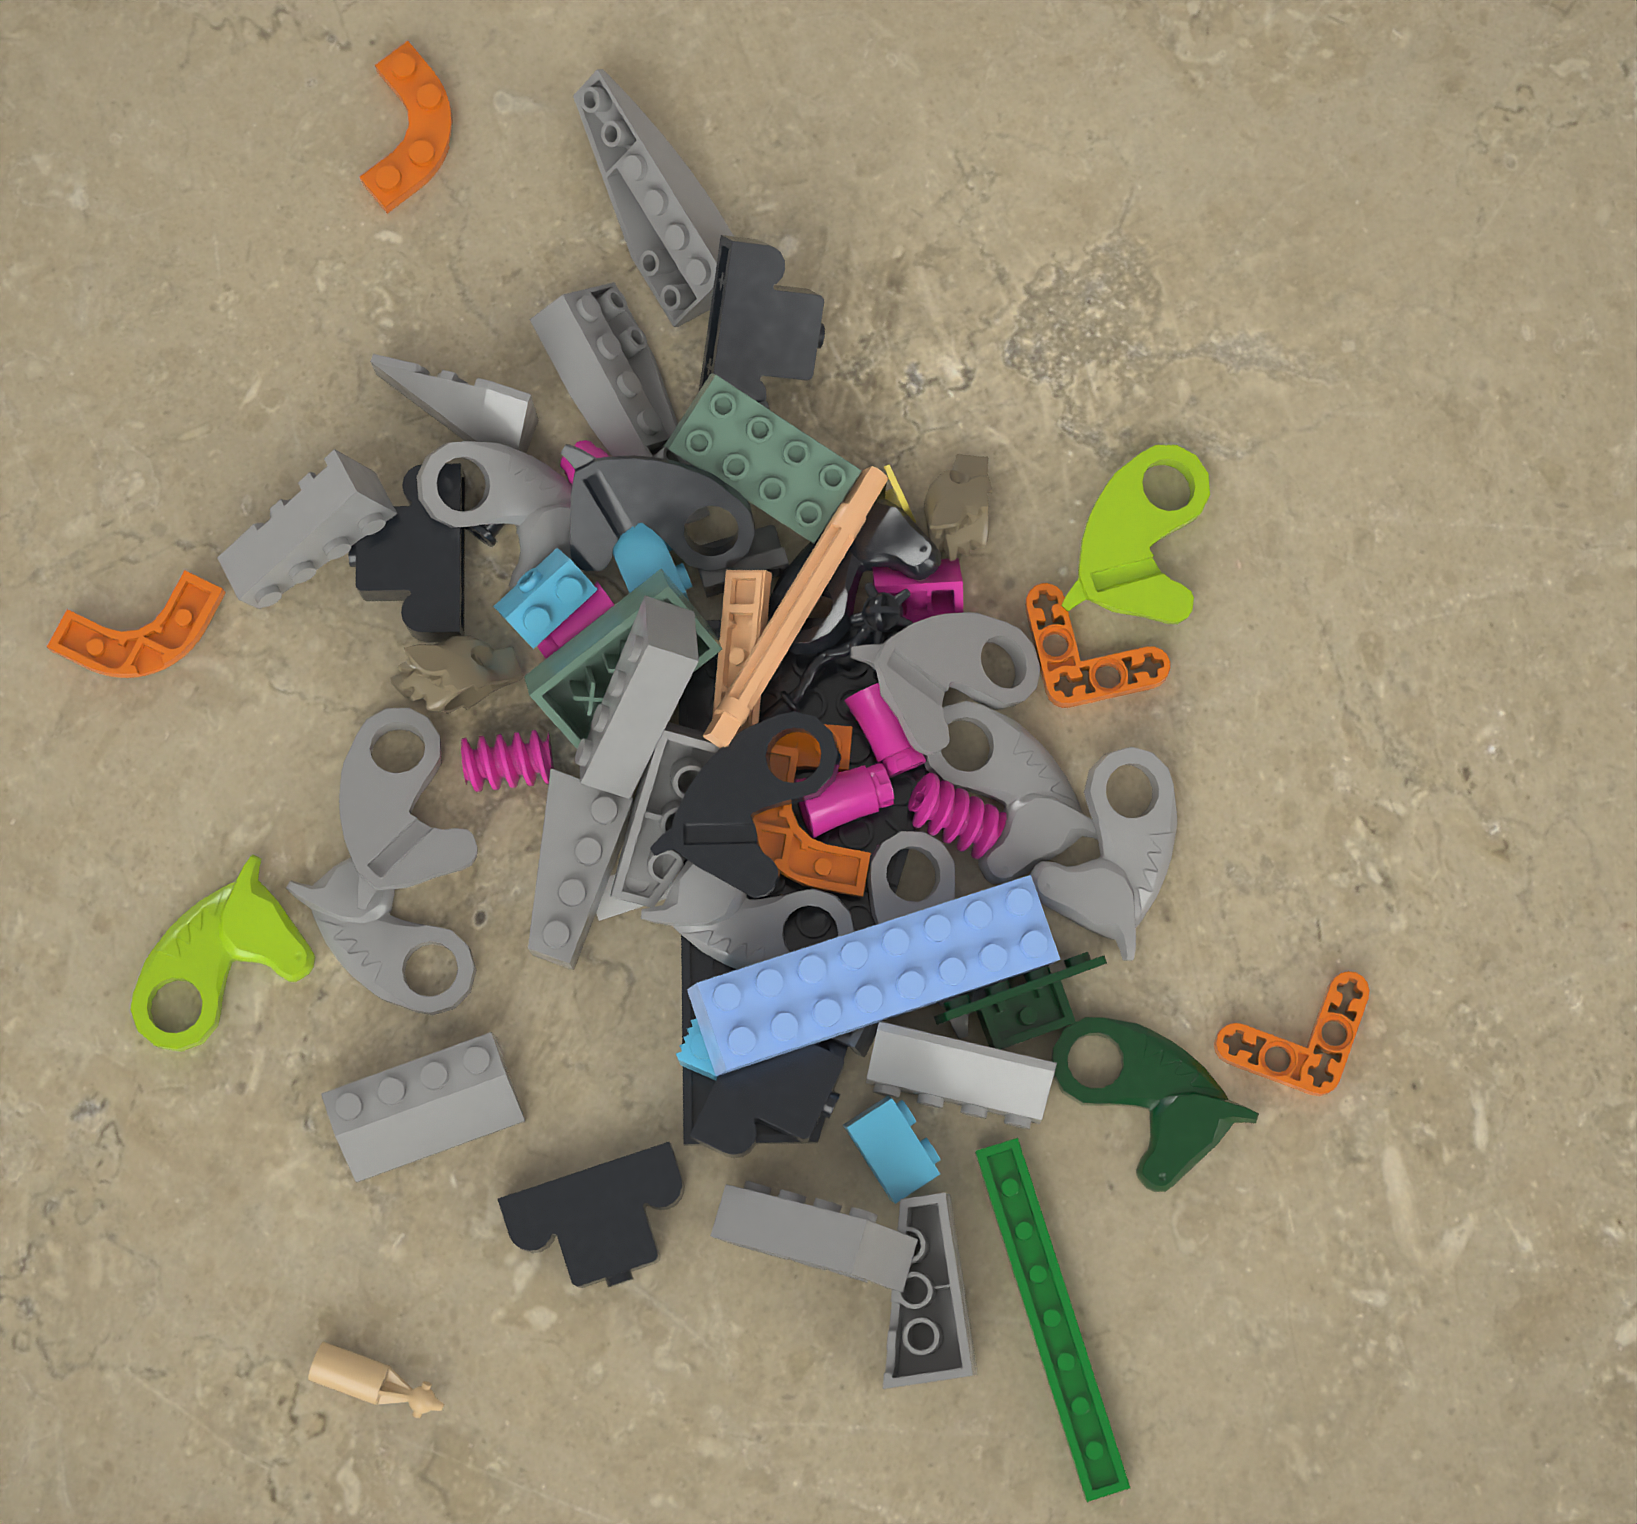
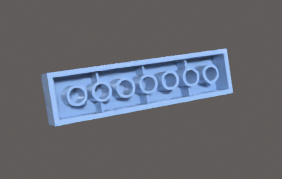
M1029 875L698 982L687 989L715 1075L718 1076L878 1023L879 1021L881 1022L1035 971L1059 961L1060 957L1032 877Z

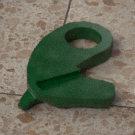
M1085 1017L1066 1027L1052 1049L1051 1062L1056 1063L1053 1077L1064 1095L1081 1105L1131 1106L1148 1109L1150 1112V1143L1147 1151L1140 1158L1136 1174L1141 1183L1153 1192H1166L1173 1187L1221 1141L1234 1123L1257 1122L1259 1113L1229 1100L1223 1089L1206 1068L1187 1051L1173 1041L1140 1024L1104 1017ZM1086 1036H1101L1109 1039L1117 1047L1121 1055L1122 1068L1119 1077L1112 1084L1104 1088H1089L1081 1085L1072 1076L1068 1067V1055L1071 1047L1077 1040Z

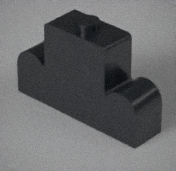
M721 235L699 391L709 375L713 373L759 403L766 401L767 398L766 388L763 382L760 381L761 376L810 380L814 375L817 349L822 347L825 338V327L821 323L824 298L807 288L775 285L784 275L785 260L778 249L763 241Z
M445 463L439 471L436 482L438 494L443 503L448 507L464 512L466 475L461 463ZM421 464L408 470L403 479V492L410 506H394L397 514L386 521L385 526L380 531L372 535H366L353 544L348 552L350 567H356L355 585L363 600L404 601L401 608L402 620L411 635L423 642H441L452 636L465 635V527L451 528L430 517L418 499L417 475L422 466Z
M812 1044L718 1075L690 1134L691 1140L727 1157H744L756 1146L758 1135L755 1123L760 1122L802 1143L809 1142L821 1116L830 1118L841 1094L835 1092L834 1089L843 1072L844 1060L840 1056Z
M669 1141L498 1198V1202L509 1237L517 1247L530 1253L542 1252L551 1246L554 1238L557 1236L571 1282L574 1286L584 1288L606 1280L607 1286L610 1288L633 1280L632 1271L659 1262L660 1253L647 1216L646 1207L651 1206V1208L657 1210H668L676 1206L682 1199L684 1182L673 1147Z

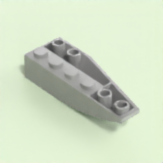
M597 69L573 97L631 258L673 327H679L710 310L721 235H734L692 171L663 134L603 69Z
M615 282L563 294L529 319L573 401L593 432L612 456L637 455L657 457L693 466L664 446L677 427L678 422L655 357L647 344L646 336L639 329L627 306L625 297L618 290ZM702 507L693 512L688 517L685 525L710 515L708 507Z

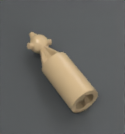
M324 1341L319 1346L310 1368L309 1381L374 1405L408 1402L413 1410L412 1415L415 1418H421L423 1413H427L430 1410L442 1411L444 1408V1404L435 1397L434 1392L430 1389L432 1385L430 1382L423 1381L422 1386L412 1389L392 1369V1366Z

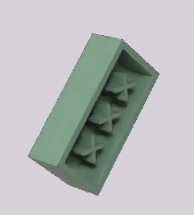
M713 373L709 375L664 445L667 449L695 467L714 474L739 491L747 501L814 544L862 471Z
M662 568L524 676L529 696L576 749L583 738H588L595 710L602 703L644 596L694 611L699 658L694 671L722 650L715 631Z

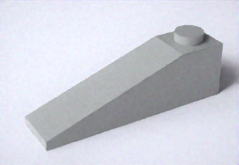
M373 354L370 362L378 377L464 441L500 443L527 453L539 421L531 394L480 378L476 379L474 386L469 385L466 381L458 378L456 373L446 370L438 373L437 377L430 376V372L418 364Z
M668 722L639 780L610 894L611 897L650 908L655 907L683 867V862L686 858L675 849L654 856L650 847L672 827L675 814L688 787L702 767L721 749L704 738L703 732Z

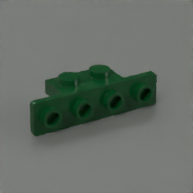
M1085 952L1063 960L1066 969L1053 974L1049 966L1024 974L1025 984L1011 988L1009 980L984 989L986 998L972 1003L969 995L943 1003L946 1012L934 1016L935 1022L938 1025L976 1011L989 1047L999 1050L1076 1023L1061 980L1107 964L1105 955L1091 960L1089 952Z

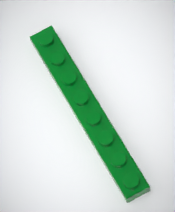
M1015 1138L975 1151V1156L1085 1501L1090 1502L1130 1489V1484L1019 1139Z

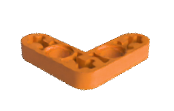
M1050 583L1038 584L1029 591L1025 602V611L1041 667L1040 672L1045 692L1049 701L1055 706L1070 708L1150 690L1161 686L1166 680L1170 671V660L1162 649L1154 646L1080 661L1069 613L1061 606L1065 599L1062 591ZM1040 595H1046L1048 601H1056L1057 604H1054L1051 608L1052 622L1055 623L1058 620H1062L1063 625L1051 624L1042 630L1038 629L1037 625L1045 626L1046 622L1043 609L1034 608L1033 606L1038 603ZM1057 634L1066 640L1068 649L1063 655L1054 657L1045 652L1043 641L1046 637ZM1145 658H1151L1153 664L1160 663L1161 667L1157 670L1155 678H1150L1146 671L1133 674L1132 679L1134 683L1128 684V670L1124 662L1130 661V670L1142 667ZM1104 666L1115 668L1120 675V683L1113 688L1100 686L1095 675L1097 670ZM1081 671H1088V685L1092 693H1085L1086 684L1074 687L1070 697H1065L1063 691H1055L1054 687L1059 685L1060 677H1066L1069 683L1082 681L1083 674Z
M1351 971L1340 973L1331 980L1307 1047L1244 1024L1232 1023L1222 1028L1215 1037V1052L1220 1060L1234 1067L1309 1095H1326L1334 1090L1340 1082L1369 999L1370 989L1368 983L1363 976ZM1348 981L1354 983L1353 991L1360 994L1359 999L1353 998L1349 1001L1345 1010L1347 1014H1354L1352 1021L1343 1014L1328 1012L1329 1006L1335 1010L1340 1007L1343 994L1337 991V986L1343 987ZM1333 1021L1343 1026L1346 1032L1343 1044L1331 1046L1323 1040L1321 1032L1325 1023ZM1235 1032L1242 1035L1241 1042L1250 1047L1256 1046V1039L1263 1041L1264 1044L1256 1056V1065L1248 1062L1253 1053L1239 1050L1235 1056L1229 1054V1045L1223 1043L1224 1037L1231 1038ZM1278 1047L1286 1051L1289 1056V1065L1285 1071L1274 1072L1267 1067L1265 1063L1267 1050ZM1315 1047L1325 1054L1339 1055L1338 1062L1332 1058L1328 1060L1325 1074L1330 1076L1331 1079L1330 1082L1324 1081L1319 1087L1313 1085L1314 1077L1307 1074L1308 1069L1318 1067L1322 1058V1054L1313 1053Z

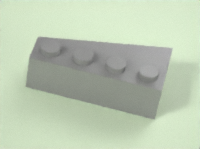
M334 449L324 458L328 466L317 476L315 473L309 472L298 482L301 491L289 500L280 499L269 509L271 519L265 524H253L217 558L238 600L258 609L271 606L278 602L282 594L297 583H303L311 579L316 574V570L332 559H337L347 554L351 546L366 535H372L380 531L385 526L386 521L395 516L397 512L376 472Z
M644 596L602 703L595 710L588 738H583L577 748L575 764L580 765V784L625 798H631L699 662L694 611Z
M554 769L550 770L528 949L533 956L574 970L624 842L634 799L580 784L579 778Z
M750 1181L745 1182L744 1188L725 1185L710 1237L785 1260L789 1259L824 1271L835 1272L863 1282L870 1281L903 1293L918 1239L877 1224V1214L851 1207L849 1215L840 1213L841 1205L815 1198L813 1206L805 1204V1196L780 1189L778 1197L771 1196L772 1188Z
M938 1193L900 1199L898 1232L916 1238L918 1241L903 1293L892 1290L891 1294L892 1306L887 1337V1359L883 1389L978 1375L951 1195L948 1193Z

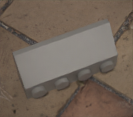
M879 1021L866 1083L874 1085L873 1092L879 1095L899 1098L900 1092L918 1095L917 1103L943 1108L944 1102L960 1105V1113L968 1116L986 1119L987 1113L990 1112L1005 1116L1004 1123L1007 1125L1030 1129L1031 1122L1040 1124L1042 1121L1056 1063Z
M492 1032L321 1094L337 1142L357 1183L525 1122L498 1040Z

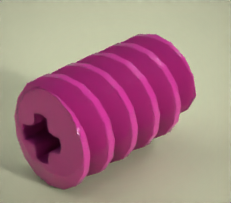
M532 730L529 743H524L519 732H514L511 745L506 744L502 734H497L494 747H489L485 737L479 736L476 749L471 748L467 738L461 739V756L465 782L467 785L468 781H470L476 792L483 790L485 779H488L493 790H499L503 777L506 778L511 788H516L520 775H523L528 786H534L538 773L541 774L544 782L549 784L550 770L554 769L549 731L546 741H542L537 731Z
M934 773L926 774L917 783L908 802V810L915 812L912 821L914 827L920 828L927 820H930L927 828L929 835L935 836L943 827L942 841L950 844L958 835L956 846L959 851H965L973 843L971 856L974 859H980L987 850L994 846L1002 834L1007 820L1006 812H999L996 806L992 804L984 805L982 799L977 796L969 797V794L964 789H954L951 782L946 780L940 781Z

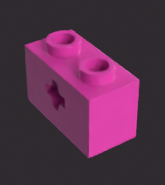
M956 558L954 561L941 559V565L937 571L923 580L909 578L900 571L892 570L889 567H872L873 585L878 593L886 592L895 596L904 589L910 591L911 595L902 603L903 617L913 623L941 614L964 613L963 579L959 558Z

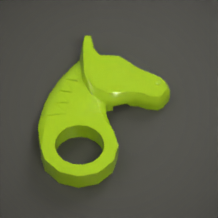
M1154 445L1141 452L1112 476L1096 500L1088 517L1081 540L1078 580L1072 586L1061 605L1066 611H1070L1083 601L1089 600L1111 612L1143 617L1167 624H1179L1189 617L1194 601L1192 591L1181 583L1171 580L1160 571L1153 559L1154 555L1150 551V547L1167 535L1196 520L1210 497L1209 474L1195 454L1178 445ZM1159 465L1176 468L1184 475L1189 484L1190 496L1188 504L1179 510L1166 511L1153 505L1148 500L1143 489L1142 481L1145 471Z
M251 855L235 882L203 898L185 912L166 931L145 960L133 992L130 1010L137 1031L156 1047L183 1052L204 1044L219 1025L224 990L232 962L244 961L264 964L271 967L277 975L289 982L301 980L309 975L314 968L315 955L311 947L279 901L258 880L261 858ZM174 981H186L193 984L200 992L202 999L201 1014L196 1023L185 1031L179 1033L164 1032L153 1020L151 1012L152 1001L158 990L166 984Z

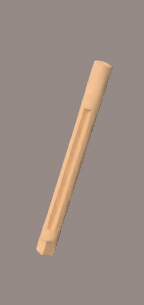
M871 466L864 469L844 503L839 505L717 707L715 716L703 737L718 748L729 746L738 729L745 723L865 523L868 512L889 479L878 468Z

